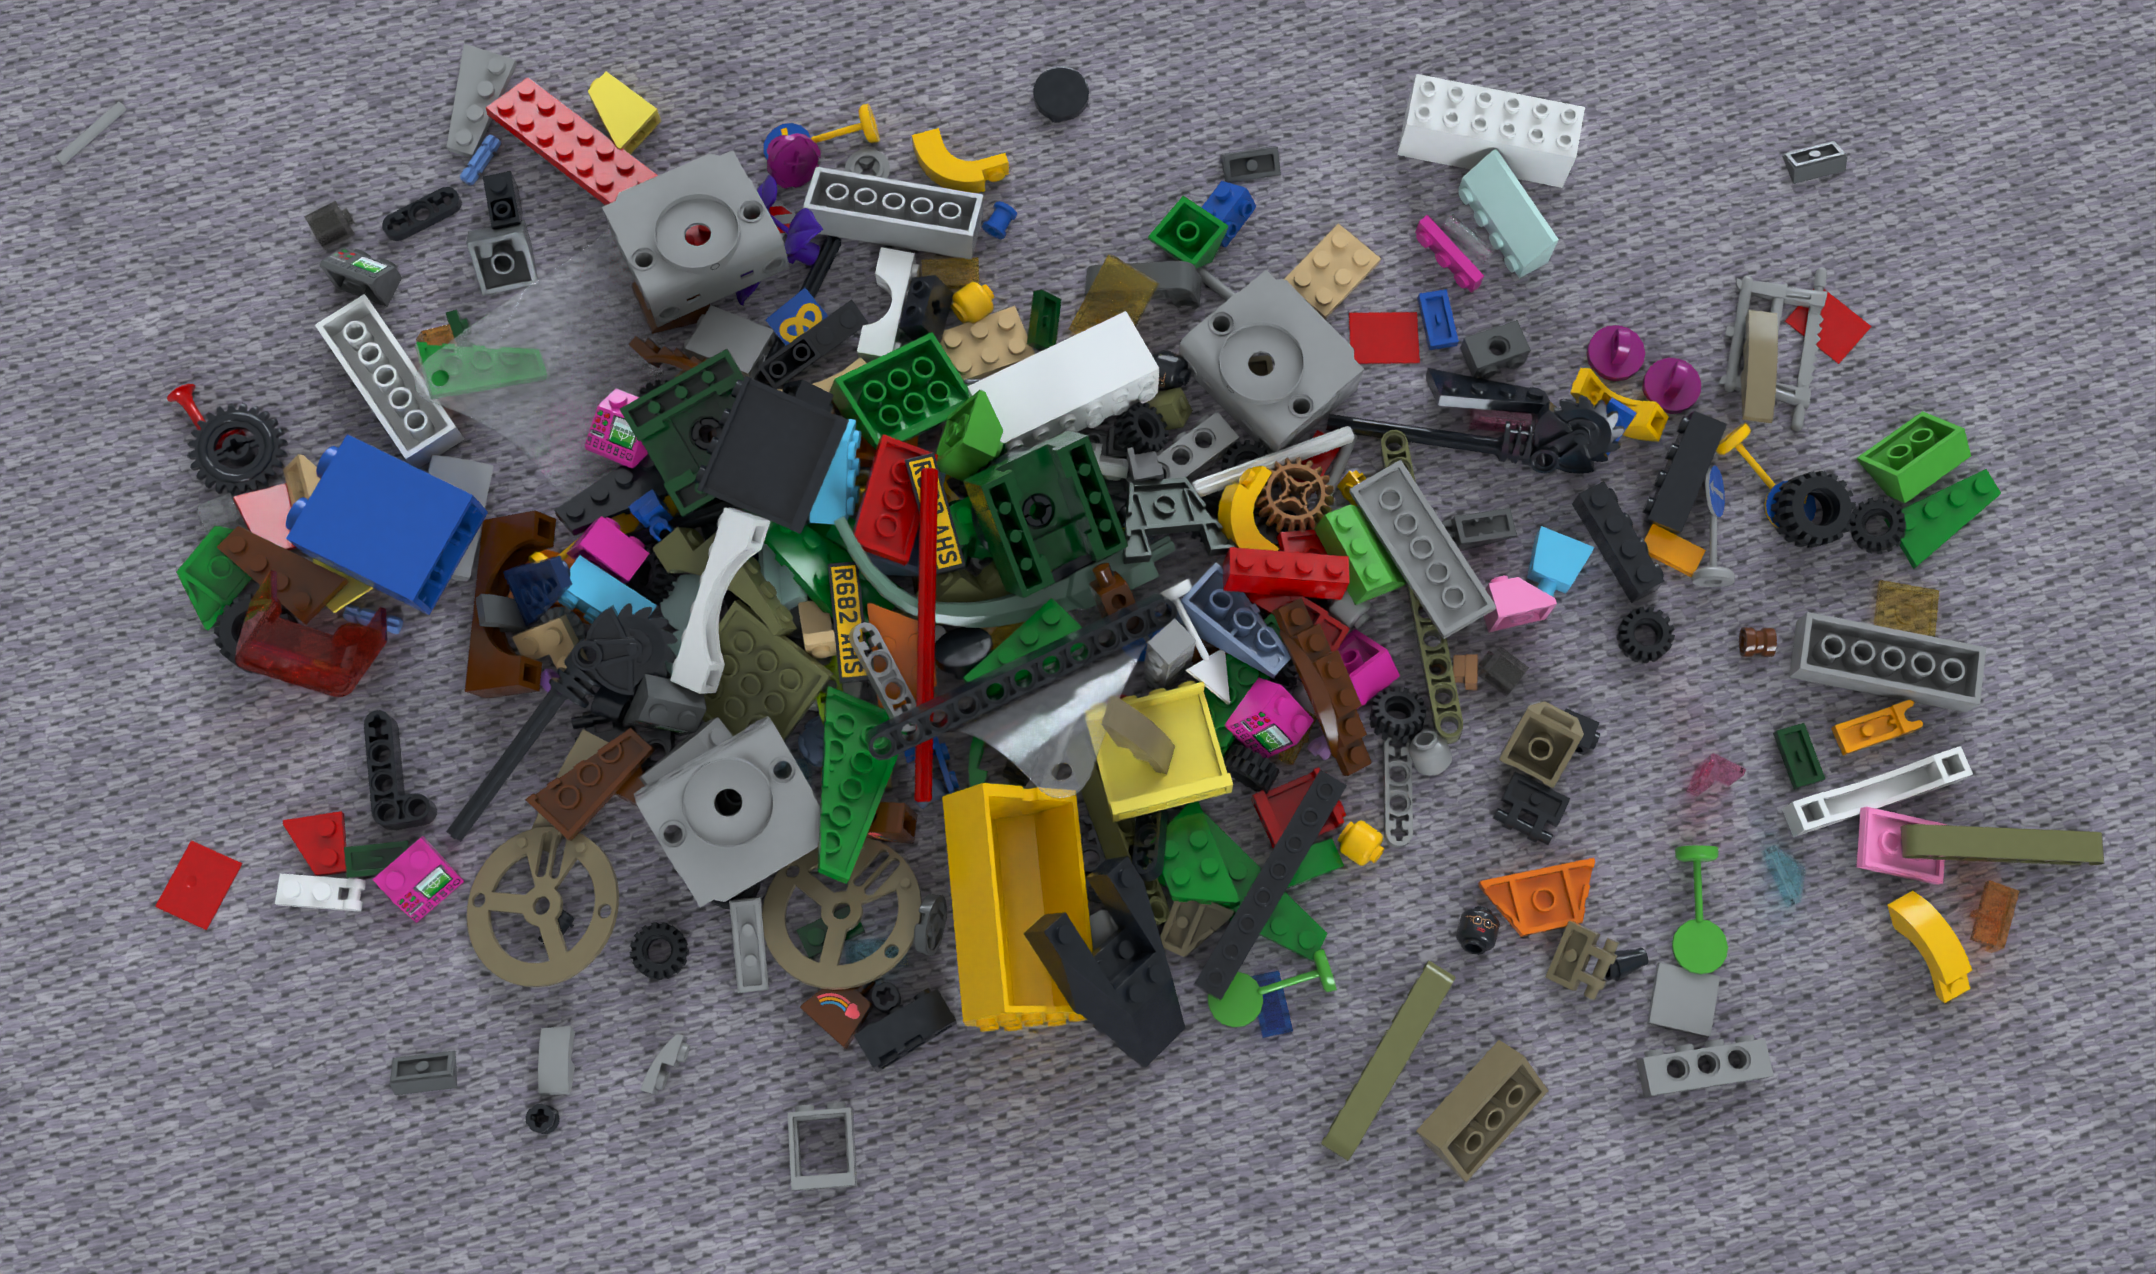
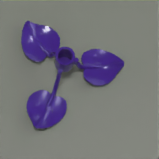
M768 175L765 181L757 188V192L768 212L777 197V183L771 175ZM807 208L801 209L792 219L789 228L770 214L775 225L788 234L784 244L786 254H788V262L793 264L797 260L808 266L813 265L818 258L820 248L819 245L810 240L823 230L822 226L815 219L813 212ZM752 270V271H749V272H747V273H745V274H743V275H740V277H743V276H745V275H747V274H749V273H752L753 270ZM760 282L736 292L740 305L744 306L745 300L751 296Z

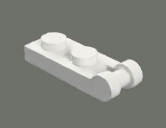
M280 873L275 904L280 906L361 912L363 902L360 901L361 891L365 890L366 880ZM342 889H349L346 900H340Z

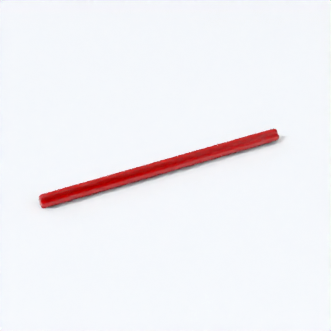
M923 468L921 471L916 707L934 699L938 470L935 468ZM932 712V714L930 715V721H932V722H933L934 712ZM933 738L915 746L914 799L916 802H930L932 800Z

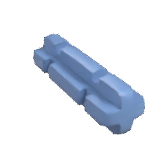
M491 134L486 136L482 142L483 146L477 149L467 164L468 167L460 175V179L470 186L475 184L479 178L478 174L484 171L494 156L493 152H496L501 145V141Z
M348 604L343 613V618L346 621L353 623L358 621L360 625L382 631L385 629L393 634H399L403 625V620L400 617L387 616L385 613L367 608L361 609L359 606Z

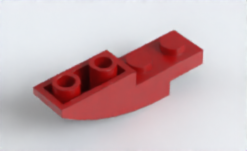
M1244 592L1252 604L1255 603L1259 610L1267 616L1271 613L1273 614V610L1295 599L1302 598L1313 625H1321L1331 651L1339 649L1350 630L1349 627L1328 615V611L1305 597Z

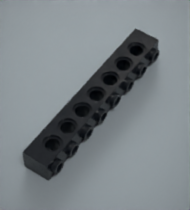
M1322 770L1319 771L1195 981L1194 985L1221 1001L1344 792L1346 784Z

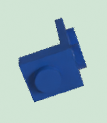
M935 736L933 737V755L936 754L948 794L955 792L954 789L959 788V784L954 770L948 772L945 761L950 760L946 743L939 744L938 737ZM915 746L904 751L907 763L915 761Z

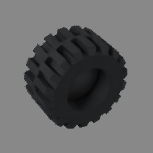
M1826 471L1808 472L1783 483L1779 487L1781 491L1775 493L1773 497L1777 503L1771 505V511L1776 513V516L1772 517L1773 523L1778 522L1780 526L1776 529L1779 535L1785 533L1784 540L1788 543L1795 541L1794 546H1807V548L1825 545L1844 536L1843 533L1848 532L1852 527L1848 522L1854 521L1856 514L1851 513L1852 509L1856 508V502H1851L1850 497L1854 495L1851 490L1846 491L1847 483L1844 480L1837 481V475L1833 473L1827 475ZM1808 494L1814 496L1821 504L1823 516L1819 525L1812 523L1804 512V501Z
M259 593L256 597L252 594H245L244 600L237 597L232 600L234 605L231 607L226 605L223 608L225 614L223 616L218 615L216 621L220 623V626L214 627V634L219 637L215 639L216 646L221 649V654L245 672L252 674L254 671L258 675H264V669L270 673L276 672V665L279 664L281 667H285L288 664L285 659L288 656L292 659L294 658L296 652L292 648L293 646L299 647L301 642L295 637L301 635L300 628L296 626L298 621L276 599L271 596L268 598L266 595ZM270 621L271 628L267 639L258 646L245 647L244 639L247 630L256 622Z

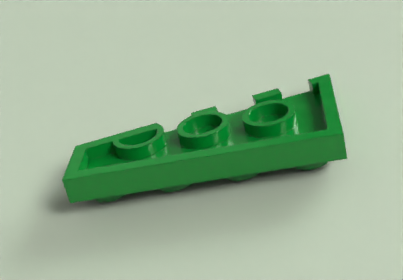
M1051 598L963 677L964 682L972 681L1083 627ZM1076 643V644H1074V645L1072 646V648H1071V651H1070L1071 655H1072V652H1074V651L1078 650L1079 648L1083 647L1084 644H1083V643ZM1047 657L1043 661L1042 667L1045 669L1048 665L1056 662V657ZM1019 670L1015 674V682L1028 677V670ZM999 683L990 684L986 694L990 696L996 695L1000 691L1001 685Z

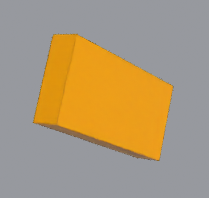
M1655 524L1650 526L1644 538L1650 557L1689 577H1692L1706 551Z

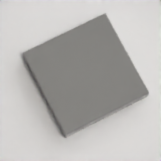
M1661 962L1657 963L1647 1024L1702 1037H1711L1720 976L1708 973L1700 975L1691 973L1683 967Z

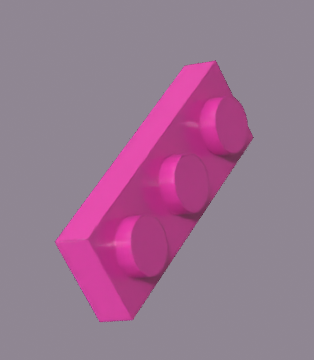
M1428 215L1421 219L1415 231L1418 242L1425 248L1429 247L1435 253V259L1438 264L1443 268L1448 267L1454 274L1456 283L1461 288H1467L1471 293L1480 287L1484 275Z

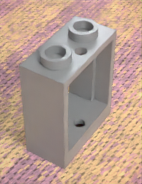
M845 1102L828 1103L827 1109L814 1110V1105L795 1106V1112H787L791 1190L804 1191L858 1186L853 1109L851 1107L846 1108ZM844 1118L847 1172L802 1176L799 1122Z

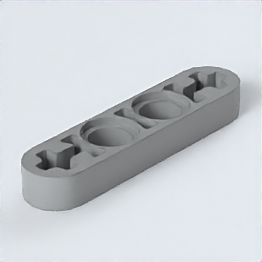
M866 622L853 627L849 633L850 644L889 718L892 719L903 713L900 707L894 710L892 705L901 703L904 700L907 702V704L902 705L904 712L915 708L916 701L878 629L873 624ZM860 629L863 632L870 633L871 637L867 639L870 647L872 648L877 645L879 650L870 652L867 656L865 655L864 651L869 650V647L865 641L859 642L857 637L861 635ZM876 655L883 657L886 662V668L881 673L874 671L871 667V660ZM890 682L897 684L900 688V695L896 700L888 698L885 693V688ZM913 723L911 725L906 724L901 732L916 730V725Z
M1388 737L1386 741H1383L1384 837L1390 846L1402 848L1410 842L1413 836L1412 759L1409 754L1411 740L1408 738L1407 743H1404L1405 747H1401L1399 751V759L1405 757L1406 762L1402 760L1389 762V758L1393 759L1395 757V748L1389 746L1392 738ZM1393 767L1402 768L1406 775L1405 780L1394 782L1389 776V770ZM1395 796L1403 798L1406 802V809L1402 812L1392 810L1389 804L1390 799ZM1389 816L1393 818L1407 817V821L1402 820L1400 822L1401 831L1407 834V836L1402 837L1401 841H1396V836L1390 833L1396 829V820L1390 821Z

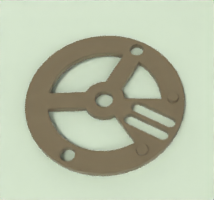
M539 827L517 834L500 845L479 870L468 899V933L478 958L499 978L525 987L555 985L583 971L595 960L608 942L618 914V881L607 855L594 841L581 833L572 841L566 839L560 874L557 878L552 877L558 839L561 833L555 827ZM552 832L553 837L546 873L543 877H539L538 870L544 839L547 833ZM527 856L535 887L526 895L495 892L505 873L515 863ZM578 859L591 877L594 886L595 905L591 922L585 934L568 951L557 920L563 909V899L557 889ZM484 894L485 903L481 907H476L474 904L476 896ZM541 898H547L550 902L548 911L542 915L537 914L535 910L536 903ZM605 905H610L611 914L607 918H602L600 915L601 909ZM491 911L523 914L528 923L539 927L550 961L528 963L517 960L509 955L495 937L491 924Z
M865 838L847 890L834 893L810 874L812 870L818 867V842L817 848L780 869L772 880L762 909L764 938L777 963L789 975L802 983L830 990L855 988L885 975L909 951L914 942L915 925L921 923L922 913H919V908L922 904L920 887L912 869L903 857L889 846L879 841ZM880 853H889L888 858L862 886L854 885L856 879ZM892 861H899L898 868L872 895H866V889ZM791 866L799 868V873L795 877L787 876V870ZM796 887L822 907L821 917L828 929L819 963L803 955L794 946L788 934L786 911L789 899ZM896 891L898 915L888 939L870 956L858 962L839 965L847 931L856 927L862 919V905ZM846 904L850 906V914L846 918L837 919L834 917V910L838 905ZM889 947H897L899 952L896 957H886L885 952Z

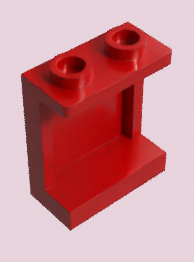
M1319 767L1313 769L1307 775L1269 790L1267 794L1263 790L1252 795L1251 801L1273 849L1319 773ZM1340 800L1336 803L1318 836L1342 827L1344 823L1343 817H1346V812Z

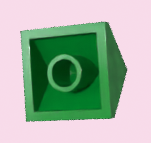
M1182 196L1148 236V240L1179 261L1189 262L1197 269L1213 262L1228 230V225L1185 196Z

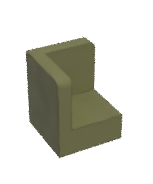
M1181 387L1159 391L1153 399L1146 402L1149 403V409L1154 406L1157 409L1155 413L1157 415L1161 413L1163 416L1160 420L1167 424L1164 430L1184 427L1193 411Z

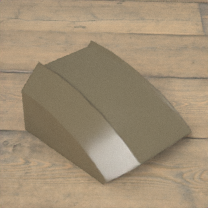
M1546 701L1529 705L1504 746L1499 760L1532 775L1554 789L1584 735L1580 722L1575 716Z

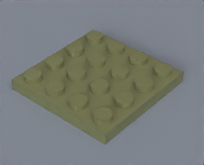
M738 599L734 601L719 623L720 648L725 666L716 693L704 694L707 710L702 720L707 722L718 717L732 736L756 721L769 716L782 739L786 742L833 673L785 635L774 636L763 620L750 607Z

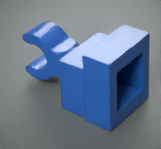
M653 489L628 506L632 514L646 528L650 526L649 532L658 542L662 541L659 535L663 529H668L670 533L674 531L673 527L668 523V521L673 519L670 509Z

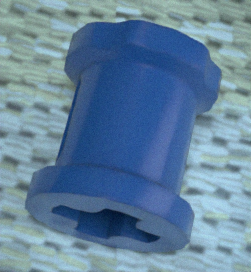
M997 201L993 206L994 211L991 217L983 223L982 228L989 235L1001 240L1005 238V230L1011 220L1016 219L1017 212L1010 205Z

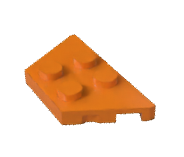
M867 603L869 623L878 629L912 696L916 699L918 620L880 607L877 604ZM877 645L872 647V652L879 650ZM874 656V671L881 673L886 668V662L883 657ZM934 664V687H935V686H937V679H936V670H935V664ZM890 682L885 688V693L888 698L896 700L900 695V688L897 684ZM877 695L878 707L885 709ZM904 700L892 706L895 710L899 707L902 708V705L907 704V702Z
M1589 858L1482 880L1478 884L1479 888L1520 937L1565 928L1569 921H1574L1578 924L1583 923L1584 906L1589 894V882L1595 865V859Z

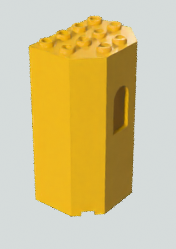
M981 783L942 796L963 1023L966 1026L980 1027L981 1032L999 1030V1026L1004 1027V1031H1017L1023 1029L1022 1025L1033 1027L1048 1022V1026L1051 1027L1066 1025V1019H1069V1022L1088 1020L1083 1015L1077 1014L1072 1010L1023 934L1045 914L1066 912L1091 953L1093 952L1076 790L1040 787L1023 789V786Z

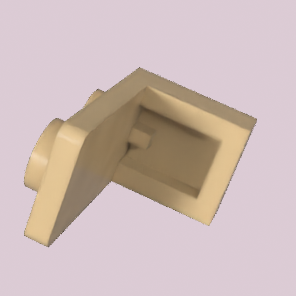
M814 601L800 602L798 609L805 652L814 659L835 656L836 644L830 614L824 613Z

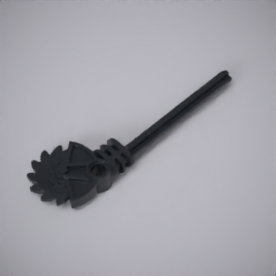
M1580 395L1579 403L1568 399H1560L1559 404L1561 408L1556 407L1549 400L1536 417L1534 432H1532L1531 424L1527 431H1522L1521 423H1518L1515 430L1510 429V421H1505L1502 436L1498 438L1334 414L1328 415L1326 430L1334 431L1349 426L1356 435L1382 438L1390 430H1398L1405 434L1407 441L1411 443L1494 454L1497 456L1498 461L1505 462L1507 458L1511 459V463L1515 464L1518 460H1522V465H1529L1539 473H1550L1558 469L1568 473L1584 474L1594 472V461H1608L1606 453L1616 451L1621 447V444L1615 440L1623 434L1624 427L1615 426L1618 421V411H1612L1607 414V407L1603 400H1599L1594 406L1587 397Z
M631 603L625 605L619 615L614 605L604 610L590 626L587 636L582 638L565 658L564 663L567 668L559 667L557 669L560 677H552L549 680L551 685L550 691L446 832L451 835L450 837L460 842L464 839L565 700L570 699L575 704L587 708L589 702L585 698L586 695L596 696L592 689L593 686L602 687L604 685L614 692L634 695L635 686L642 681L645 674L653 676L656 674L658 677L666 678L667 667L665 661L674 663L676 659L675 653L667 644H673L678 641L675 635L661 629L668 624L669 620L663 617L649 618L652 607H644L633 614ZM585 646L592 647L596 652V659L592 661L585 660L581 656V648Z

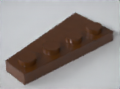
M237 526L217 546L223 554L305 625L348 583L346 578L240 526Z
M630 728L600 748L596 754L587 760H582L573 766L572 770L560 778L557 777L548 783L547 787L536 794L533 793L525 800L566 839L572 841L655 749Z

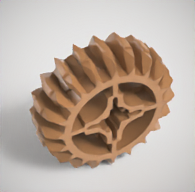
M1287 457L1284 466L1276 461L1274 470L1267 468L1272 473L1258 495L1259 498L1256 499L1255 506L1262 508L1259 512L1260 518L1269 516L1266 522L1267 526H1272L1274 523L1278 524L1276 529L1278 533L1282 531L1283 527L1288 528L1287 532L1294 531V529L1305 532L1306 527L1309 530H1314L1316 523L1318 524L1325 514L1332 511L1329 506L1334 504L1335 498L1330 495L1333 493L1334 487L1327 485L1330 477L1329 475L1320 477L1323 470L1321 466L1315 470L1311 469L1313 464L1311 460L1305 466L1301 464L1302 460L1300 457L1296 458L1295 464H1291L1290 459ZM1293 478H1299L1306 482H1297ZM1280 482L1283 493L1278 496V500L1273 502L1271 489L1276 483ZM1316 492L1318 504L1312 511H1309L1306 499L1310 497L1311 493ZM1290 510L1293 511L1296 515H1289L1284 513L1283 511Z

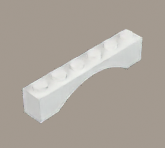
M724 508L723 513L718 519V530L714 542L709 548V559L705 571L699 580L700 587L696 600L691 605V616L687 628L681 637L682 644L678 657L672 666L673 673L670 681L699 694L716 693L725 666L719 640V615L723 598L737 571L750 557L762 549L770 520L743 509Z
M1961 746L1885 774L1794 801L1784 807L1782 811L1793 837L1859 816L1860 808L1871 807L1880 809L1960 782L1973 775Z

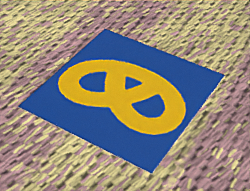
M804 288L765 319V321L782 342L788 345L828 317V315L808 290Z

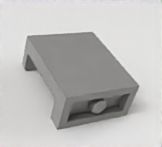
M711 305L707 313L700 316L693 336L687 337L683 351L690 359L692 356L703 360L705 357L709 359L728 349L744 377L748 376L756 380L760 371L758 365L765 361L775 341L774 330Z

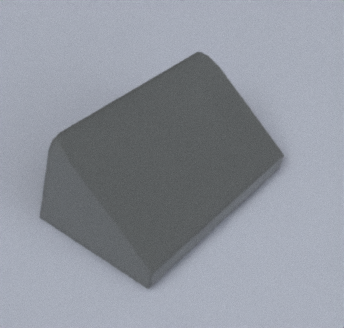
M1835 141L1782 154L1793 184L1846 171L1847 154Z
M1277 146L1220 154L1225 182L1232 183L1281 175Z
M456 1051L393 1058L390 1086L394 1095L457 1088Z

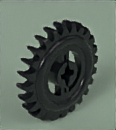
M230 403L227 411H224L219 406L217 407L216 416L208 412L206 414L207 422L201 420L197 422L201 430H193L191 432L197 439L188 442V446L195 450L189 452L187 457L191 460L196 459L190 468L193 471L200 469L196 477L200 481L206 478L205 486L208 489H211L216 483V492L218 494H222L224 488L227 487L228 494L233 497L236 488L239 489L241 494H245L249 486L253 491H257L258 482L269 487L266 479L267 476L274 477L275 479L278 478L273 468L284 469V464L278 458H286L288 454L279 448L287 446L288 442L285 439L278 438L283 436L285 432L281 428H275L279 424L277 419L268 420L270 417L268 411H263L258 415V406H253L248 411L247 405L242 403L238 410H236L234 404ZM241 429L254 434L248 438L239 434L230 435L223 441L222 448L216 450L219 439L229 431ZM239 447H242V448H240L241 453H240L239 455H236V454H237V450H236V449L239 448ZM259 447L257 456L255 457L254 449ZM229 459L232 464L242 468H228L222 465L221 462Z

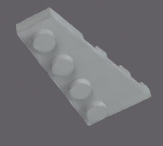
M464 44L446 146L448 151L469 158L473 157L481 146L492 122V118L487 115L486 107L505 93L517 66L515 59Z

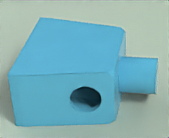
M1541 526L1534 539L1527 578L1538 582L1537 588L1552 597L1555 590L1566 593L1583 568L1594 547Z

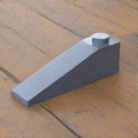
M1215 562L1180 600L1201 639L1271 678H1274L1291 659L1285 645L1272 627H1268L1259 615L1260 610L1255 603L1252 604L1244 592L1223 591V567ZM1177 611V616L1175 619L1185 627Z

